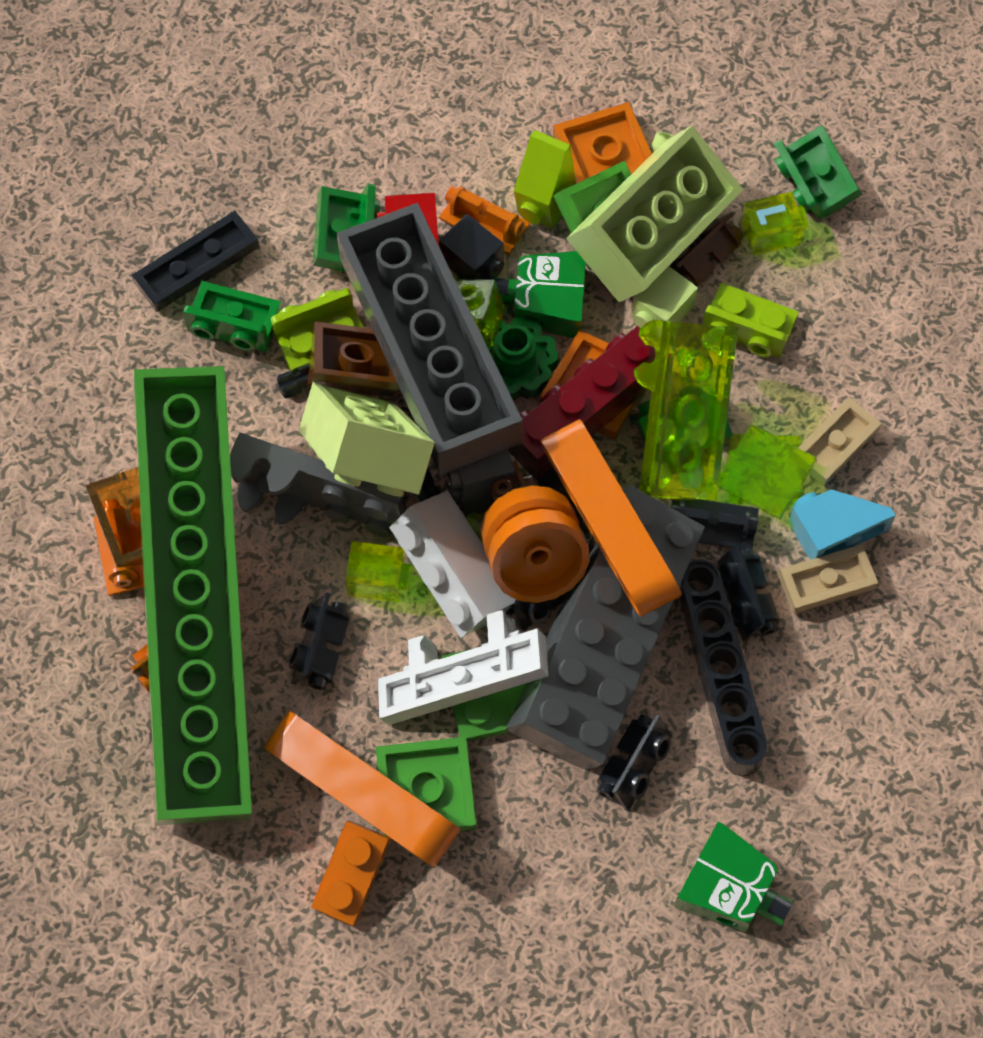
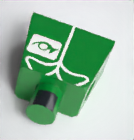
M577 251L522 256L518 260L517 279L492 278L491 303L515 304V318L523 317L528 321L540 323L542 332L575 338L582 325L586 262Z
M718 821L679 892L674 907L746 933L755 914L781 927L793 901L769 889L779 869L778 866L726 825Z

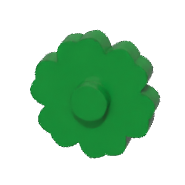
M523 317L514 318L509 325L497 320L489 328L481 331L486 346L513 401L521 393L533 398L538 396L551 379V371L558 366V352L555 339L549 335H542L540 323L528 321Z

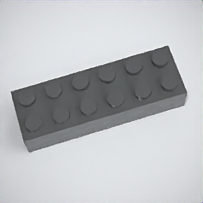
M418 203L338 232L337 241L340 260L415 423L435 442L431 457L439 475L446 474L522 444L523 420Z
M631 485L622 489L679 587L705 526ZM593 536L588 544L590 561L585 575L572 590L566 593L546 638L549 676L526 683L506 728L511 733L584 770L604 764L673 602L671 601L643 617H639Z

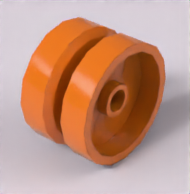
M533 485L513 489L499 497L485 512L480 526L482 545L486 557L489 559L494 581L504 594L518 601L538 603L556 599L572 590L584 577L590 561L588 543L583 531L579 527V520L574 508L563 494L552 488Z

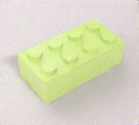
M690 126L667 139L566 239L616 300L621 302L645 291L744 189L696 129Z
M316 382L312 383L299 432L309 443L308 446L317 453V457L326 464L325 467L335 474L334 479L352 486H360L362 481L378 484L377 489L379 491L402 497L404 491L419 494L435 442L394 402Z

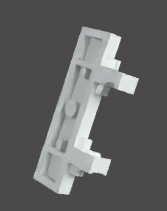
M500 610L487 615L488 643L482 644L481 647L438 659L437 646L426 636L422 635L408 640L409 665L404 666L401 672L378 679L379 719L387 725H392L548 677L546 636L538 629L520 633L519 630H516L514 619L511 620L504 610Z

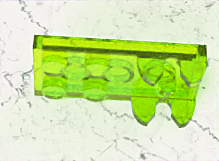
M652 320L641 327L639 331L640 338L645 345L653 346L656 350V357L652 363L644 362L634 370L637 382L645 389L652 391L640 491L656 499L717 500L738 328L664 320Z

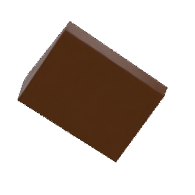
M314 322L307 387L311 388L312 383L316 382L359 394L392 397L399 391L397 381L373 329Z

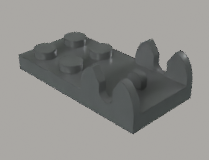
M239 432L230 453L232 479L236 483L240 482L237 498L239 506L244 512L258 505L263 494L270 493V495H278V501L274 507L278 524H285L293 520L306 503L325 510V514L337 522L348 523L352 519L365 524V528L374 535L389 537L390 533H392L389 527L406 511L405 492L402 497L379 491L377 489L378 484L362 481L360 486H352L334 479L335 474L325 467L326 464L323 461Z

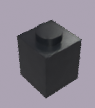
M468 214L439 240V248L449 269L475 290L486 281L491 282L492 278H497L504 268V243Z

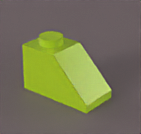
M534 130L530 135L514 188L517 211L524 220L531 224L538 225L540 223L554 229L563 215L553 195L576 184L571 145Z

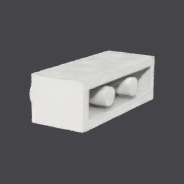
M448 491L410 506L389 527L460 638L486 626L488 614L504 610L506 613L512 607L511 605L516 599L504 594L494 581L489 559L486 557L481 541Z

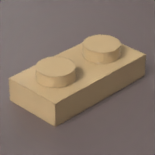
M848 397L794 451L791 460L822 486H825L879 431L882 423Z
M863 544L781 568L778 573L793 614L875 590L878 585Z

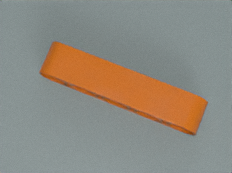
M579 419L541 439V445L551 465L639 617H643L682 596L671 571L582 421Z
M288 710L263 746L269 753L433 868L437 866L461 830L454 823L290 710Z

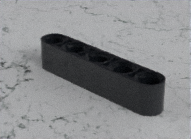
M704 559L694 560L689 563L679 586L682 595L679 597L723 763L732 774L750 776L758 771L767 750L765 733L721 574L712 562ZM693 580H701L707 583L710 589L698 592L693 590L688 583ZM705 620H712L720 626L721 630L709 633L704 631L699 623ZM715 661H723L728 663L733 671L728 674H719L711 668L710 664ZM727 702H734L742 707L744 714L738 717L729 716L723 711L721 706ZM739 744L748 745L754 750L756 756L750 760L741 759L734 753L733 747Z

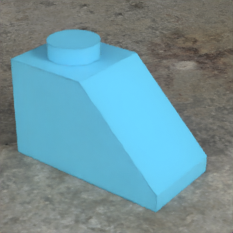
M831 489L820 495L812 492L799 498L792 507L788 523L811 560L857 546L889 531L896 515L890 507Z

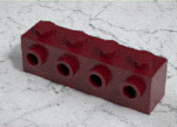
M636 326L626 335L624 333L618 334L609 342L605 352L597 359L593 360L590 358L584 361L577 368L571 380L563 386L560 384L553 386L542 398V403L531 412L525 410L520 413L523 420L522 444L509 448V453L538 481L553 468L541 445V439L579 419L592 437L664 378L667 354L639 326Z

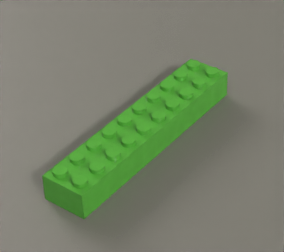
M224 366L134 369V403L157 826L249 819L252 814L225 369Z

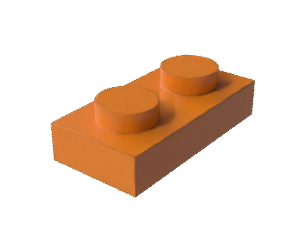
M346 821L311 908L352 926L356 925L391 838L353 821Z

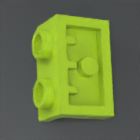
M721 283L712 304L707 306L704 313L702 329L707 330L708 334L717 341L728 343L733 340L744 344L751 353L759 357L767 358L773 355L780 358L798 318L799 311Z
M349 288L339 291H326L313 301L300 306H287L271 317L274 336L289 369L293 373L299 372L298 367L310 363L315 321L363 327L353 306V298Z

